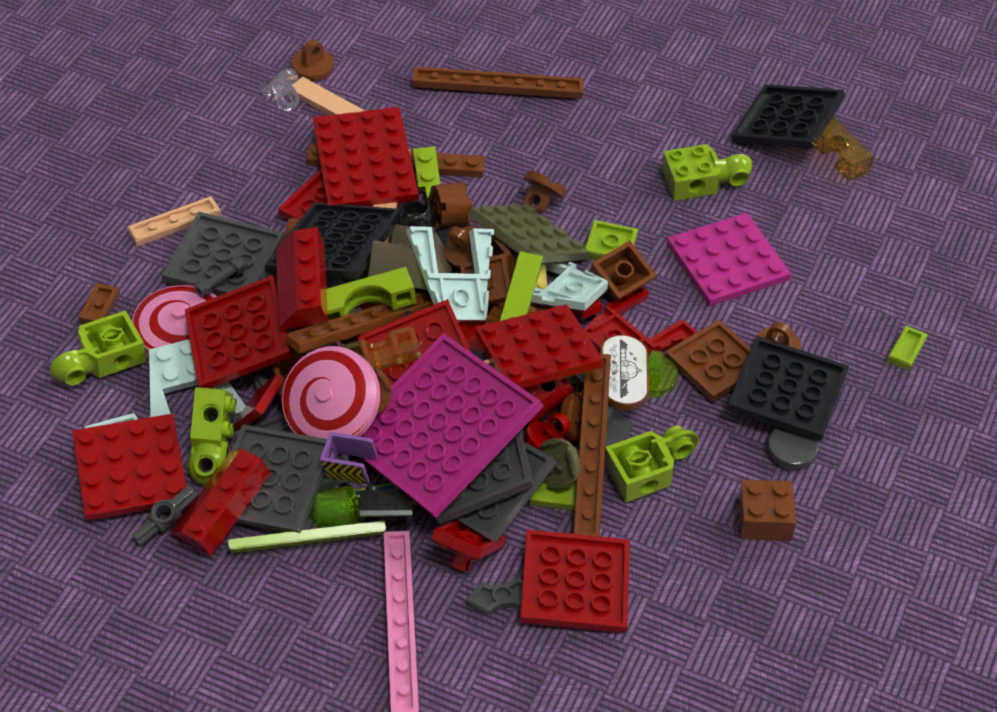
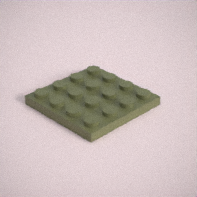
M510 204L509 206L482 205V207H471L468 213L469 217L485 229H494V235L517 253L521 251L543 256L542 263L587 260L590 251L583 247L584 244L581 241L569 237L567 231L554 226L548 217L536 213L535 208L529 204Z

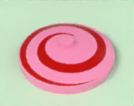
M190 285L166 287L147 296L136 308L132 319L136 330L144 342L145 353L149 355V349L190 339L184 309L217 296L214 293H210L207 296L200 297L196 293L194 286Z
M337 346L322 347L302 357L288 374L282 393L284 416L295 434L324 439L328 438L330 432L360 437L375 419L380 403L379 381L372 366L361 355L347 348Z

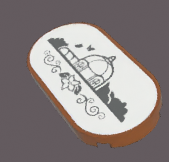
M616 335L607 338L601 345L600 354H611L609 405L619 410L637 409L639 405L647 401L649 394L648 349L640 340L631 336Z

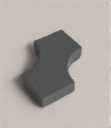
M515 577L512 581L503 585H489L480 582L467 598L466 605L487 618L495 611L504 608L521 610L523 580Z

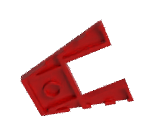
M643 286L620 300L615 299L612 303L610 302L605 307L604 312L600 316L597 315L583 329L599 354L601 345L607 338L616 335H627L640 340L647 347L649 355L672 348L697 333V331L681 319L650 339L643 335L621 316L624 312L648 299L649 291Z

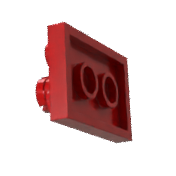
M457 520L434 529L431 537L432 540L439 542L438 545L441 548L447 550L455 549L450 564L461 571H470L472 560L480 559L503 548L508 538L501 535L496 542H489L482 535L476 534L470 528L461 525Z

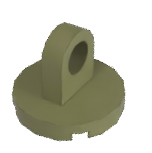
M552 438L542 442L539 450L553 457L557 462L543 482L545 481L549 485L548 487L552 489H563L573 485L580 472L579 450L563 438Z

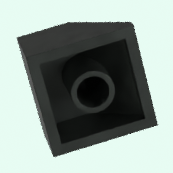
M370 486L366 487L365 490H360V523L385 520V526H412V499L399 488L394 486L391 487V490H381V487Z

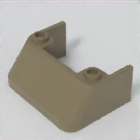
M395 225L392 231L391 244L373 241L368 277L406 267L414 288L428 290L406 229L409 228L408 226ZM432 228L438 273H455V267L448 262L445 256V246L437 233L433 232Z

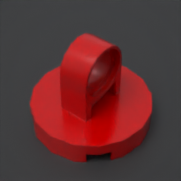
M556 413L545 422L535 421L530 423L523 433V437H526L527 444L538 450L542 442L552 438H563L570 442L566 437L570 429V421L566 415ZM553 420H558L561 423L562 431L553 426Z

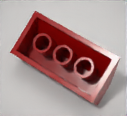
M318 227L293 231L276 249L278 328L280 331L328 323L325 247Z
M243 449L230 451L201 490L198 497L171 531V534L212 556L271 474L263 460Z

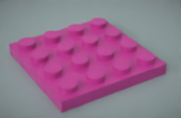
M748 213L667 238V246L709 306L791 279V272Z

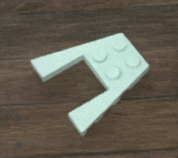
M410 226L407 228L408 238L433 305L448 299L458 323H482L486 321L489 299L487 284L491 275L489 261L493 251L491 237L494 235V229L473 228L469 231L475 274L438 273L432 227Z
M564 262L545 263L546 270L560 275L544 290L535 287L532 302L551 306L567 304L570 309L585 311L608 289V281L587 270L584 273L576 269V264L572 262L568 264Z
M190 339L149 349L150 417L170 414L164 396L165 393L198 385ZM225 382L213 387V389L227 390L233 394L237 405L235 414H231V419L238 418L246 405L231 384Z

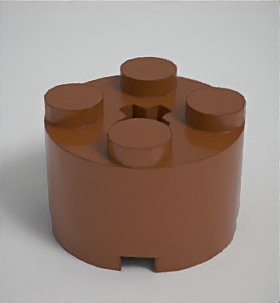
M465 182L438 184L431 187L429 202L433 204V209L435 210V229L440 230L452 225L459 228L470 226L468 211H470L473 205L472 199L470 197L467 198Z

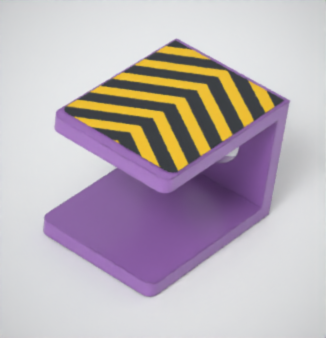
M330 432L320 458L326 478L368 484L369 478L364 464L338 460L337 456L338 454H345L376 460L378 454L373 439Z

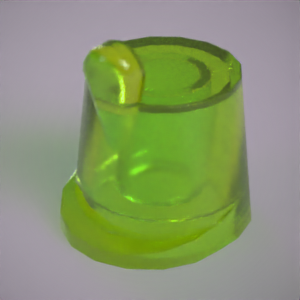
M347 485L317 492L314 497L313 519L321 526L358 524L360 521V504L354 487Z

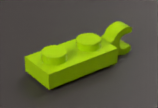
M435 146L413 149L418 191H425L427 201H429L431 187L440 184Z

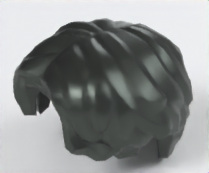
M420 201L404 203L402 217L397 225L433 228L436 220L435 210L429 201H426L424 204Z

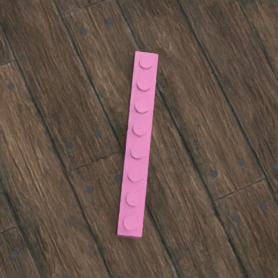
M410 531L384 532L391 712H419Z

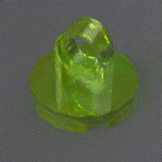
M651 350V355H649V397H662L665 392L670 390L672 392L678 382L677 367L671 360L664 357V352Z

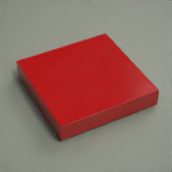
M277 373L259 387L235 421L234 427L240 430L242 424L249 425L259 418L272 401L285 378Z

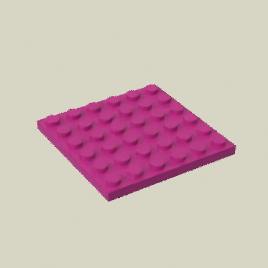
M443 333L392 385V397L388 406L382 412L376 414L370 427L360 436L373 439L378 454L377 459L360 458L437 518L543 408L540 400Z

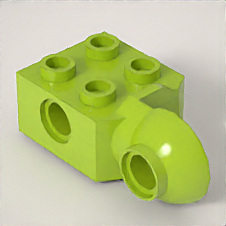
M707 144L663 152L662 171L674 201L717 194L720 184L724 183L741 186L748 181L752 170V160L749 156L736 154L719 160L716 152Z
M126 310L80 325L78 330L80 350L68 351L59 355L50 366V374L59 382L74 386L84 381L86 374L89 373L101 378L145 363L144 342Z
M195 387L190 434L192 449L188 461V473L192 480L201 486L207 484L226 458L227 448L230 447L229 438H233L234 424L231 423V414L236 412L237 401L233 398V394L227 390ZM218 411V418L212 422V413ZM206 459H211L213 468L205 473L202 470V463Z
M681 426L669 428L665 431L663 437L649 431L606 446L604 465L625 502H629L672 486L674 460L683 459L690 455L698 446L699 436L691 430L683 429Z

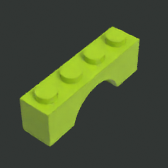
M399 268L328 288V321L348 315L356 306L366 302H381L393 310L417 303L415 288L407 268Z

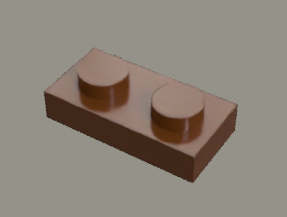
M96 283L79 315V322L86 324L109 316L120 295L119 288Z

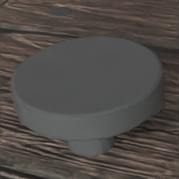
M782 428L775 429L770 435L768 442V452L771 458L786 472L805 468L814 463L819 448L817 440Z

